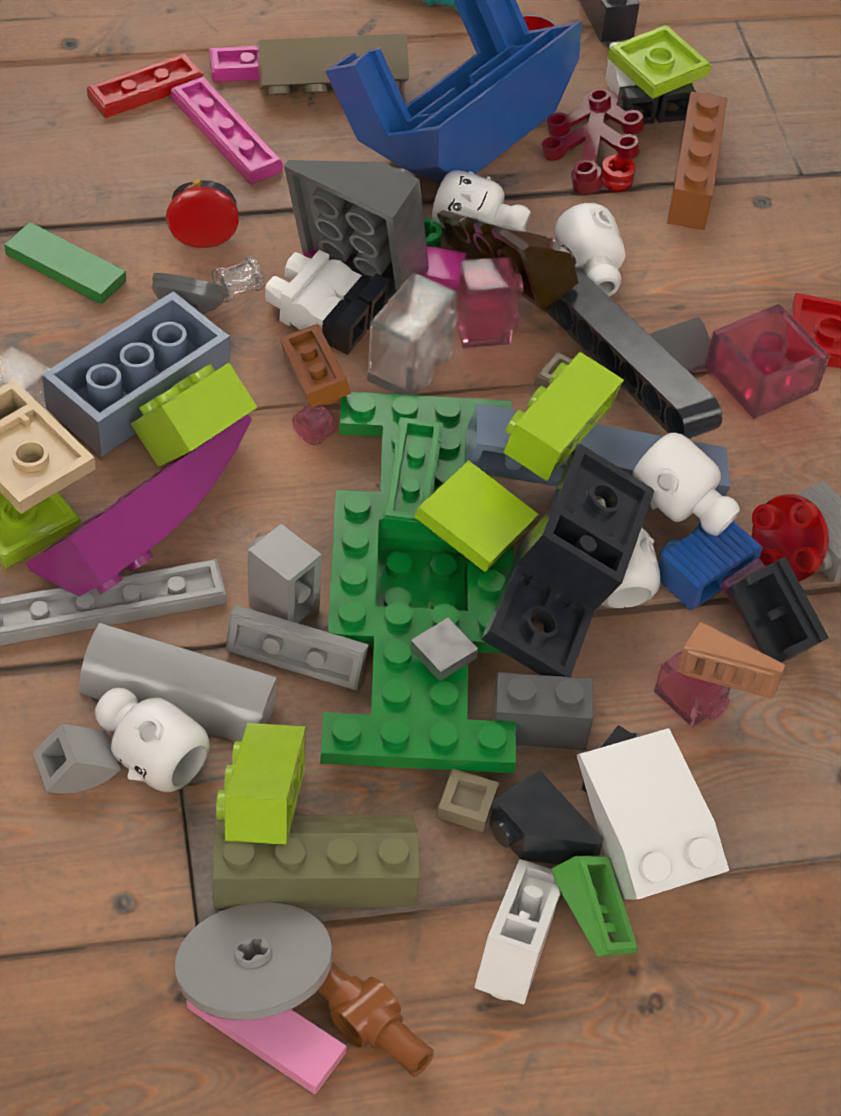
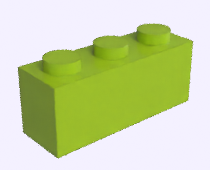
M581 352L578 353L569 365L562 362L549 380L550 386L545 388L541 385L530 399L527 406L528 410L526 412L518 410L510 420L505 430L510 437L503 453L548 482L576 446L584 440L611 408L624 379Z
M247 723L242 741L234 742L232 765H227L225 771L224 790L220 789L217 795L216 818L217 820L225 821V841L287 845L305 773L306 726Z

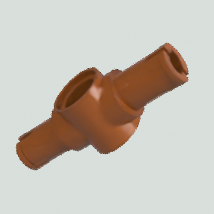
M332 962L327 978L317 991L329 1001L330 1016L340 1034L359 1049L364 1048L367 1044L377 1050L382 1048L413 1077L423 1072L432 1061L434 1050L402 1023L401 1007L391 990L374 977H369L364 982L357 976L349 977Z

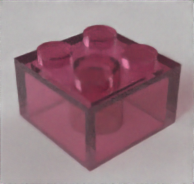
M776 304L714 330L705 366L749 415L755 419L818 391L830 356L780 304Z

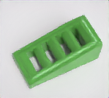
M575 856L551 869L562 895L597 957L626 956L638 952L609 856ZM608 933L611 934L615 942H610Z

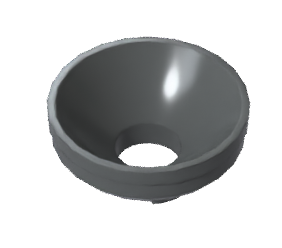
M153 273L152 289L159 300L174 291L203 315L223 304L227 293V288L221 285L195 278L167 273Z

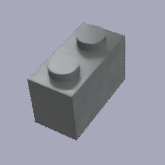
M498 672L492 704V721L516 722V745L586 750L593 722V679Z

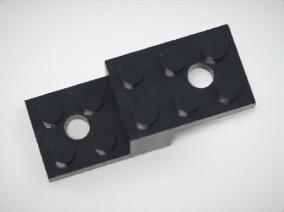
M579 443L569 456L547 513L520 543L481 640L539 675L571 677L594 612L623 582L654 490ZM594 495L601 497L605 501L606 507L602 506ZM531 618L543 624L545 633L540 632L534 627Z

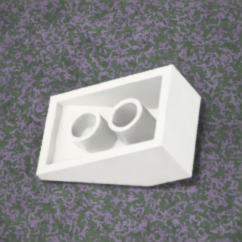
M669 728L576 755L599 835L604 839L602 844L605 856L610 858L622 899L638 900L729 871L715 821Z

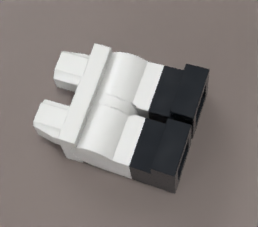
M621 42L611 43L609 47L619 44ZM608 59L605 80L610 90L617 94L618 106L627 112L632 109V105L639 106L644 111L642 113L644 124H653L655 116L658 123L685 120L690 93L696 92L692 83L652 99ZM667 102L674 103L678 109L667 111Z
M321 250L312 259L295 252L288 259L285 266V277L292 281L288 282L273 276L265 286V301L280 308L279 321L288 326L293 324L296 328L302 330L318 324L329 346L348 355L366 334L367 329L369 330L387 309L390 279L377 273L372 279H369L352 271L339 260H329L330 254Z

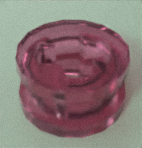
M308 403L304 406L303 411L296 413L292 419L293 426L298 435L311 445L321 444L325 436L331 435L335 430V421L332 415L322 405L311 408Z

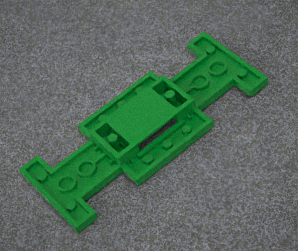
M351 392V394L341 397L339 434L382 437L380 492L336 490L328 633L368 644V647H373L371 715L323 712L320 764L514 773L516 766V722L468 720V664L439 681L410 650L412 639L449 618L478 648V652L504 654L482 641L481 638L513 563V545L486 572L467 558V611H465L466 557L429 528L427 529V534L382 528L400 417L443 423L434 493L466 463V429L476 404L512 409V401Z

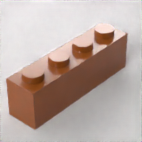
M690 93L667 224L705 230L714 190L728 99L726 97L710 93Z

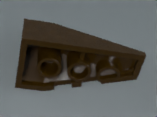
M442 210L437 214L447 244L459 252L466 253L467 258L541 310L545 309L579 283L575 269L577 264L576 258L565 245L560 246L543 235Z

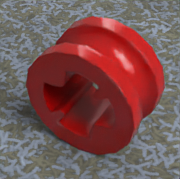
M618 155L607 156L602 163L603 186L612 191L628 190L633 184V176L636 170L633 160L622 159Z

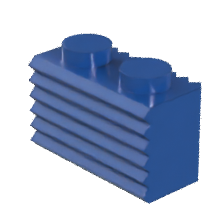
M734 520L718 536L710 535L704 531L700 522L688 537H684L682 541L673 539L662 548L659 553L660 561L658 565L660 581H662L664 587H668L670 593H674L675 597L681 600L682 604H686L688 610H693L755 570L763 547Z

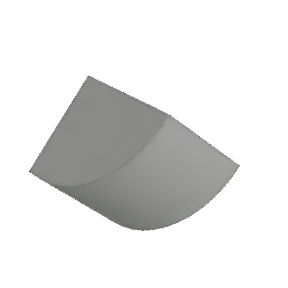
M61 723L33 752L46 792L67 794L84 791L104 783L121 770L118 761L111 751V742L107 731Z

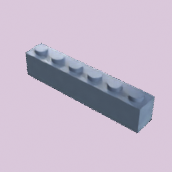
M477 403L466 429V462L469 460L487 475L557 487L569 457L547 482L503 453L510 437L505 432L506 427L518 410ZM596 424L580 444L633 476V470L640 459L663 436ZM692 441L719 467L721 480L715 490L722 496H726L731 487L727 448Z

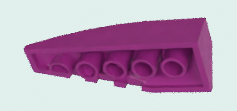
M249 414L245 415L193 451L163 467L153 474L151 478L118 498L117 502L96 513L25 564L31 572L79 597L95 588L100 595L123 580L119 572L125 567H128L130 571H134L154 556L150 549L162 541L191 514L214 486L235 454L252 418Z

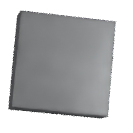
M449 618L412 639L410 650L439 681L475 660L478 648Z

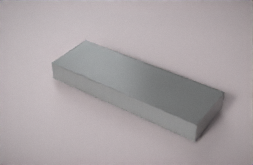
M236 605L230 613L225 651L357 691L362 682L368 644Z

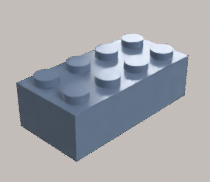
M173 291L42 373L46 409L102 457L136 434L130 423L143 415L139 407L156 396L163 394L171 389L173 385L210 363L214 370L230 363V336Z

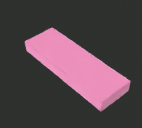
M187 1000V1009L314 1095H316L346 1055V1045L292 1009L265 1018L233 1020L205 1013Z

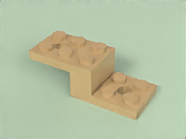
M12 380L0 387V493L22 514L96 468L94 456L15 380ZM38 456L42 457L40 460L36 462L28 463L29 461L35 459Z

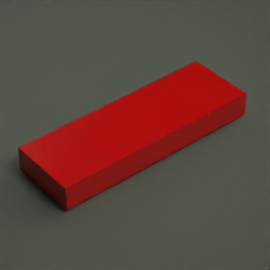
M183 53L87 87V94L103 117L108 118L171 95L172 88L203 77V73L188 55Z

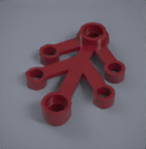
M605 88L594 89L585 95L582 99V106L571 113L558 112L547 118L548 132L552 136L542 142L543 156L549 161L563 158L566 152L584 142L581 161L575 164L571 172L574 191L583 195L595 193L603 185L601 169L597 165L601 140L616 150L618 156L622 159H632L640 153L639 139L635 134L640 133L644 129L642 113L636 110L624 111L618 106L617 94ZM589 118L587 124L561 138V136L569 133L571 127ZM609 119L621 126L622 132L625 135L619 134L604 122Z

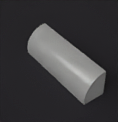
M99 623L84 656L79 679V693L100 700L109 690L124 688L136 696L138 703L154 697L162 698L174 704L199 723L207 734L235 742L242 741L247 723L268 724L276 706L277 677Z

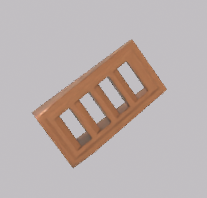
M700 622L683 648L677 671L696 679L772 699L777 692L786 665Z

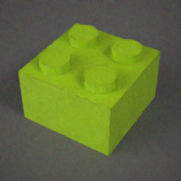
M210 363L173 385L171 389L163 394L156 396L139 407L143 415L130 424L156 465L160 467L193 451L256 409L257 405L230 363L214 370Z

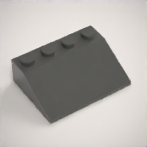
M288 160L284 165L302 253L306 252L309 254L313 249L316 251L321 250L330 254L331 259L343 262L352 271L369 279H372L376 273L390 279L388 298L405 306L424 278L425 273L429 270L419 179L406 169H396L383 162Z

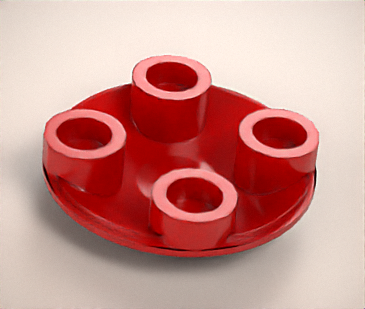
M796 494L776 496L766 504L758 505L752 513L753 527L751 537L763 547L756 569L759 570L786 557L798 581H803L812 576L822 565L829 545L828 527L820 509L809 499Z

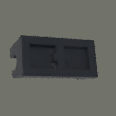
M786 557L745 576L743 580L727 588L760 652L781 663L815 647L829 638Z

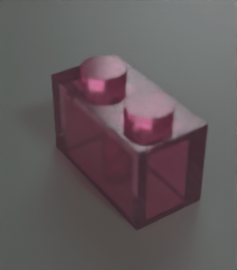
M510 257L461 261L455 321L462 348L509 345L511 343L512 328L518 327L519 324L516 300L523 296V282L520 273H514Z

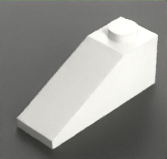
M519 859L488 935L474 986L475 989L490 993L495 998L501 1000H512L525 1004L561 895V891L550 868Z

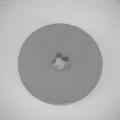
M276 902L234 906L208 917L185 937L178 949L175 960L177 982L182 994L192 1005L216 1017L250 1020L277 1015L307 1000L324 983L330 972L333 960L331 939L325 926L314 915L301 908Z

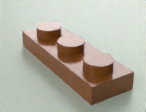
M318 324L279 338L284 353L311 408L319 405L333 404L341 397L351 394L348 381Z

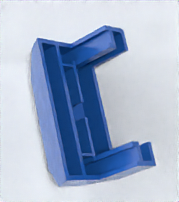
M454 0L476 54L407 105L380 48L370 49L360 57H357L355 52L350 53L325 72L359 142L403 169L441 184L446 174L454 170L478 173L556 112L580 58L582 21L529 31L516 0Z

